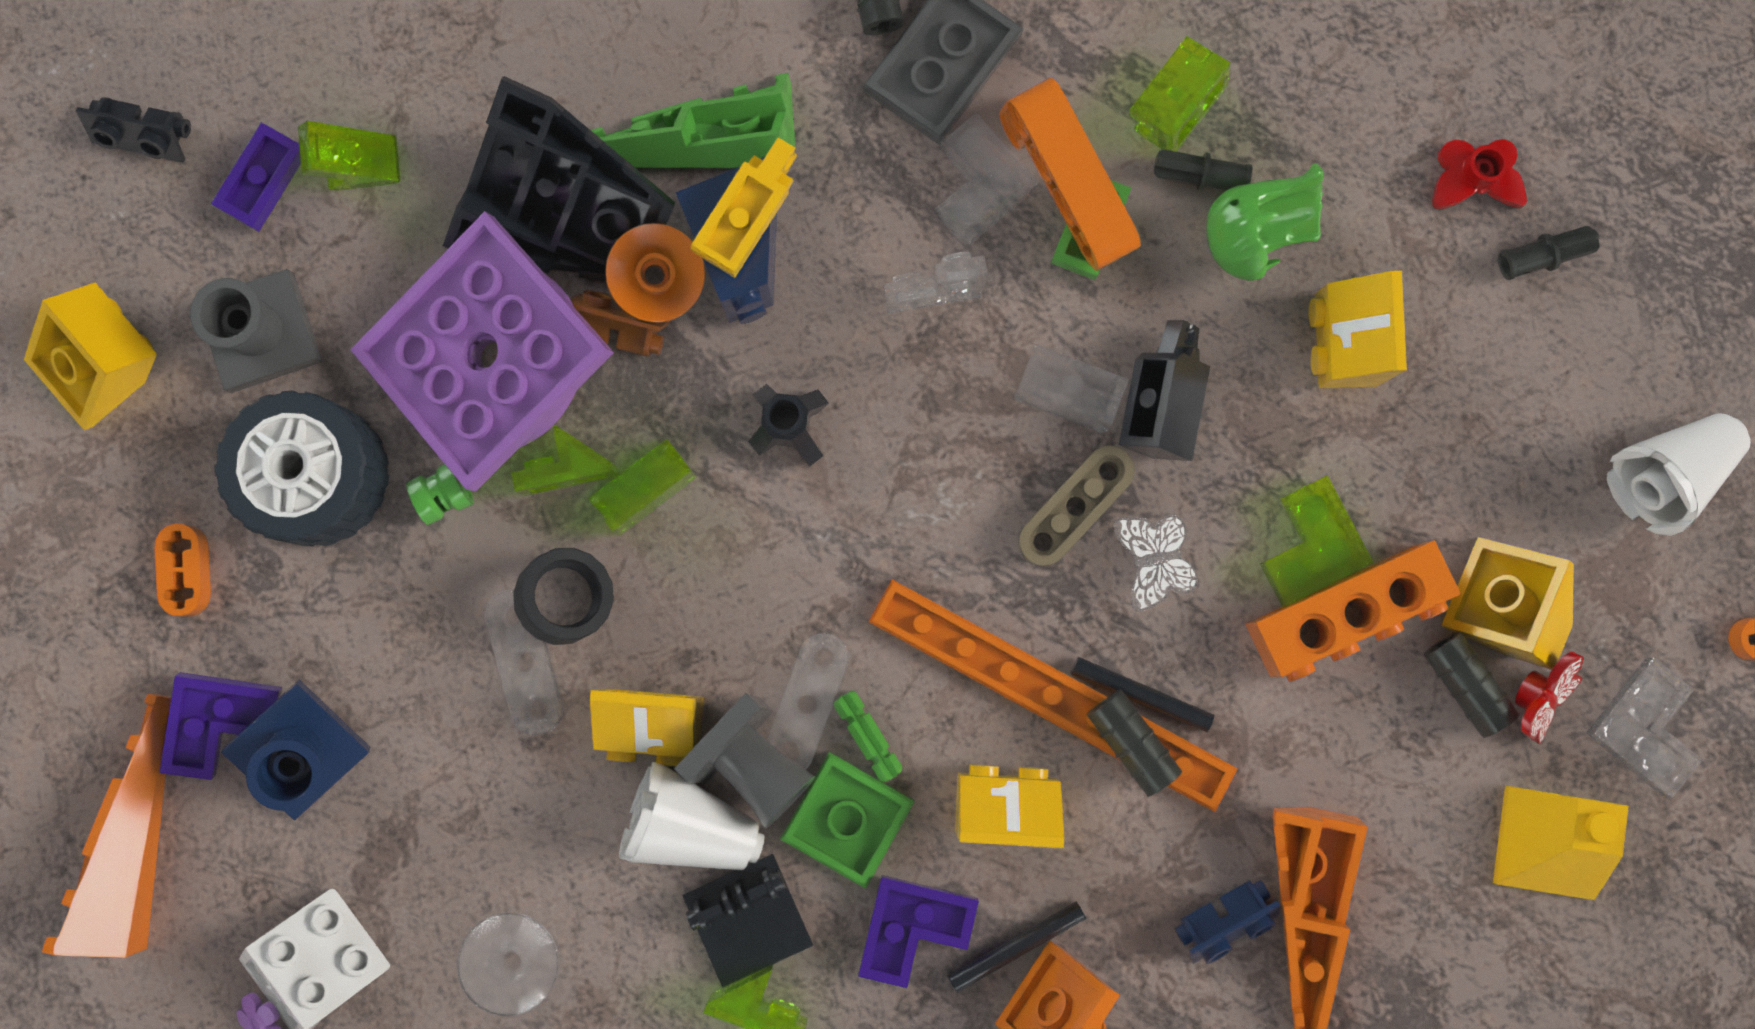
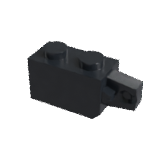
M1167 320L1162 340L1156 353H1142L1135 359L1119 440L1120 446L1152 459L1193 460L1210 372V366L1200 362V350L1198 349L1200 328L1196 325L1190 324L1185 320Z

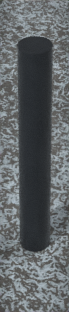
M1077 657L1072 667L1071 675L1113 693L1121 689L1129 700L1204 732H1208L1212 726L1214 714L1093 662Z
M1076 901L947 976L958 993L1087 918Z

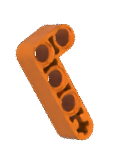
M1051 77L1007 100L999 112L1002 127L1008 139L1017 150L1027 149L1089 265L1098 271L1140 248L1141 242L1137 229L1059 84Z

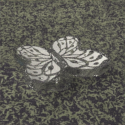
M1175 514L1167 515L1160 519L1155 526L1150 520L1141 517H1123L1114 521V533L1121 545L1134 557L1137 569L1131 587V604L1135 611H1144L1162 603L1168 597L1169 590L1181 594L1194 591L1198 585V575L1192 564L1181 558L1179 551L1186 539V526L1182 518Z

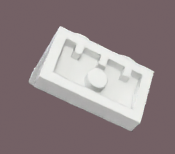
M329 889L247 946L239 958V961L269 1002L277 1008L279 1016L289 1029L314 1028L324 1017L386 972L390 967L385 956L335 889Z

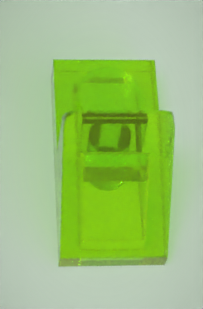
M308 120L298 126L302 174L326 177L329 190L339 191L393 185L400 182L396 135Z
M555 424L553 425V432L560 462L554 463L553 457L532 459L524 462V470L511 472L514 490L523 496L620 476L618 467Z
M774 964L711 993L703 1011V1014L744 1029H806L808 1019L799 1015L801 1011L799 1007L787 1001L772 999L771 1004L762 1001Z

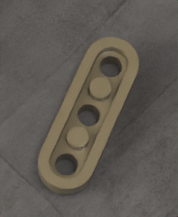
M1103 446L1095 450L1022 528L1018 537V548L1022 557L1030 564L1039 567L1050 566L1058 562L1131 484L1134 478L1135 467L1130 455L1117 446ZM1102 464H1110L1114 467L1116 475L1113 480H1104L1100 476L1099 468ZM1069 499L1081 501L1083 505L1081 515L1073 516L1067 511L1066 504ZM1037 534H1045L1049 537L1051 545L1047 551H1039L1035 548L1033 540Z

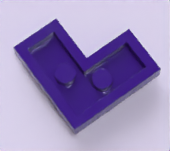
M179 672L174 678L160 773L212 780L217 773L223 733L238 735L281 696L282 687Z
M881 875L858 977L907 988L919 939L968 950L979 903L978 898Z

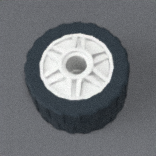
M294 390L282 391L280 394L275 395L268 394L240 410V414L233 421H230L224 430L226 432L222 441L218 443L216 453H218L217 462L214 465L215 477H217L219 486L217 490L233 518L241 521L243 527L253 533L262 534L265 538L301 546L336 544L339 540L354 536L360 528L367 526L374 518L373 515L378 507L380 508L384 501V492L389 482V475H387V465L389 462L387 453L384 452L381 445L383 442L379 435L369 427L370 424L365 419L329 399L310 392L298 393Z

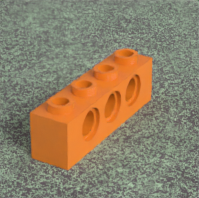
M1432 540L1414 545L1249 621L1245 625L1269 676H1286L1288 682H1292L1316 671L1313 663L1330 655L1332 661H1337L1360 651L1361 649L1357 642L1374 635L1376 640L1380 641L1402 632L1405 629L1402 621L1417 614L1422 621L1447 611L1449 607L1446 601L1461 595L1436 541ZM1395 580L1400 582L1406 591V598L1401 606L1394 604L1389 595L1390 586ZM1351 600L1355 601L1362 609V620L1356 627L1350 625L1345 618V607ZM1307 620L1314 623L1319 632L1318 641L1311 648L1307 647L1300 638L1301 626Z

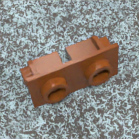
M585 290L583 294H578L570 299L575 309L607 345L609 344L611 330L614 329L619 331L616 344L617 349L649 357L651 353L657 355L661 353L664 336L657 335V331L660 332L671 320L657 323L634 318L622 310L618 304L613 303L612 296L599 291Z

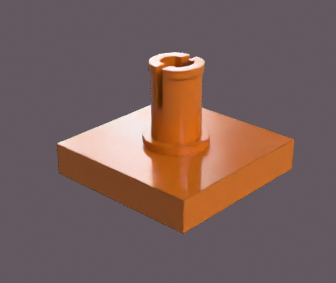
M1049 940L995 1022V1025L999 1029H1107L1104 1020L1120 997V994L1064 948Z

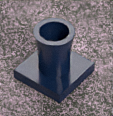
M299 679L222 749L221 753L246 775L247 787L251 795L260 804L273 810L284 811L295 821L369 753L371 747ZM287 757H293V758H295L297 761H292V760L288 759Z

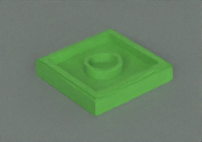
M829 751L780 840L866 889L915 801Z

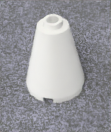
M1718 413L1623 448L1612 456L1610 462H1613V469L1607 473V483L1614 500L1632 520L1640 516L1652 524L1647 530L1655 534L1672 536L1683 532L1694 523L1748 452L1750 437L1747 428L1740 420L1727 414Z
M652 762L651 767L648 766L632 803L629 813L633 814L629 829L625 828L623 832L619 858L633 863L744 870L748 862L755 864L759 859L765 836L758 833L759 823L696 784L688 783L681 775L666 766Z

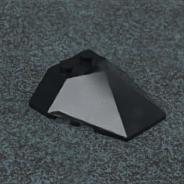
M503 76L486 120V124L489 125L467 188L455 208L442 246L449 249L485 211L496 218L543 273H550L551 269L578 272L580 278L606 281V263L615 242L634 227L651 223L666 225L676 202L552 97Z

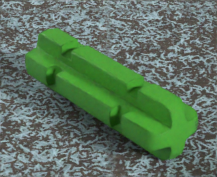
M849 691L834 701V708L841 719H846L849 723L847 729L865 758L872 760L873 765L871 767L881 782H887L901 773L902 765L894 752L890 754L888 751L889 744L870 713L865 714L862 709L865 705L857 692Z

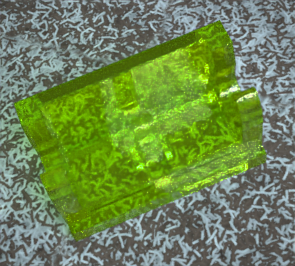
M1186 36L1129 109V116L1138 122L1134 130L1159 148L1177 152L1228 86L1231 62Z
M667 438L588 499L605 518L604 522L611 531L621 536L696 479L697 476Z

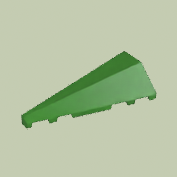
M789 73L775 75V85L749 92L745 84L733 88L734 96L706 101H703L702 98H697L631 118V128L606 134L602 127L592 129L591 131L635 168H737L742 166L744 161L748 163L754 155L758 158L766 156L778 137L795 147L792 88Z

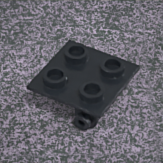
M774 854L757 860L755 864H748L744 870H735L682 895L689 910L686 912V917L693 931H698L722 988L813 946Z

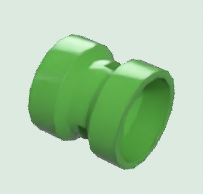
M445 464L439 466L436 473L429 477L419 475L406 482L409 498L417 514L426 525H431L441 520L444 513L451 509L461 511L474 504L471 491L463 487Z

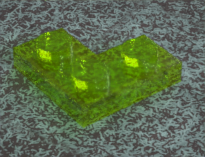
M1326 475L1280 498L1302 542L1259 564L1281 606L1286 607L1373 563V560L1330 478Z

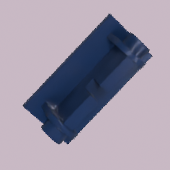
M1248 880L1241 886L1219 897L1228 913L1223 918L1219 917L1210 902L1180 919L1182 924L1175 927L1174 930L1184 946L1191 942L1194 944L1195 947L1189 950L1190 960L1193 964L1201 959H1204L1206 964L1215 962L1233 949L1230 945L1231 942L1245 934L1250 939H1255L1276 925L1273 919L1279 916L1280 904L1278 901H1275L1268 906L1264 901L1271 898L1261 880L1254 884Z

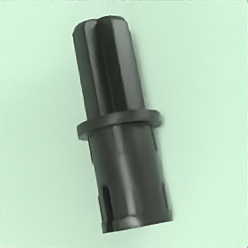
M1162 149L1159 150L1154 163V175L1157 178L1196 185V190L1202 191L1204 187L1228 190L1235 186L1250 184L1253 170L1251 164L1245 165L1211 158V153L1205 152L1203 156Z
M1590 226L1580 227L1554 236L1544 233L1538 237L1537 241L1501 250V253L1498 254V265L1506 280H1512L1515 277L1544 268L1548 271H1554L1559 268L1560 263L1597 252L1600 248V236L1597 230L1592 229Z

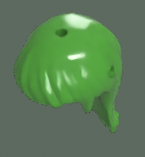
M1312 164L1306 173L1298 177L1239 185L1222 193L1211 205L1206 221L1208 246L1218 266L1238 279L1246 281L1259 280L1264 277L1266 271L1280 262V259L1268 260V253L1291 244L1317 242L1321 236L1323 169L1318 164Z

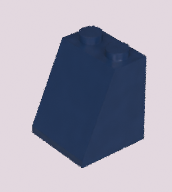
M740 167L675 192L694 239ZM777 213L735 278L703 259L729 323L739 320L740 324L753 322L767 314L765 308L774 305Z

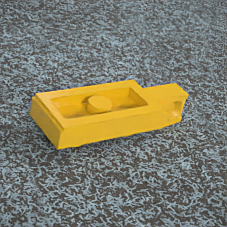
M778 137L764 160L754 155L748 163L744 161L692 242L691 251L735 278L789 194V189L794 180L786 174L797 157L795 153L796 148Z

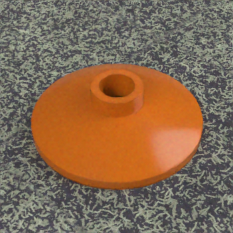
M644 224L624 233L613 245L606 263L608 289L618 306L632 317L646 322H666L685 314L698 300L705 279L703 259L690 249L693 241L680 230L664 224ZM650 267H658L664 274L663 281L659 284L648 282L645 277L646 270Z

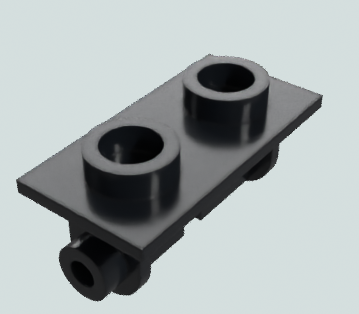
M108 97L92 100L89 109L80 107L76 109L91 143L98 144L107 149L117 148L141 153L154 159L165 158L179 162L185 161L179 140L189 136L191 123L188 119H184L179 112H169L148 107L142 120H138L142 113L139 105L113 100Z

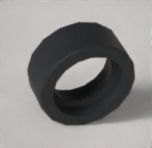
M554 548L536 557L520 573L513 591L514 611L522 627L536 639L552 645L573 644L595 633L608 619L614 602L613 582L605 566L590 553L576 548ZM555 568H568L577 571L586 579L591 589L592 603L589 612L581 621L572 625H558L548 621L540 613L535 603V589L539 579L546 572Z

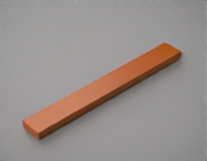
M891 579L868 621L870 624L1116 758L1115 752L1106 740L1101 737L1100 732L1087 716L1091 709L1107 698L1106 696ZM1142 716L1148 726L1154 730V734L1163 746L1168 748L1169 754L1183 771L1167 787L1216 812L1238 768Z

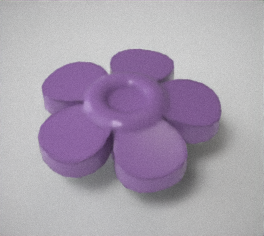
M248 993L242 998V1008L237 1010V1018L239 1024L244 1029H281L278 1024L274 1023L279 1019V1012L271 1002H266L262 1005L261 999L255 993Z

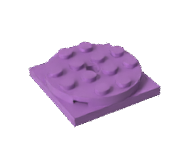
M485 211L351 349L356 358L466 490L475 492L520 447L533 442L547 432L568 408L575 392L614 353L575 309L564 290L553 279L543 273L496 218ZM490 343H497V358L491 366L485 368L481 362L482 351Z

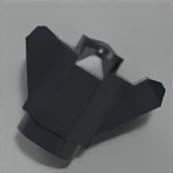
M765 384L752 394L763 408L761 426L748 441L759 456L773 446L778 445L794 447L809 467L823 457V454L808 433L810 418L818 414L829 404L818 389L797 396L777 394L768 384Z

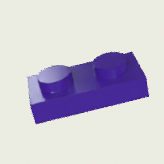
M261 122L214 197L211 205L259 232L309 151L303 145Z

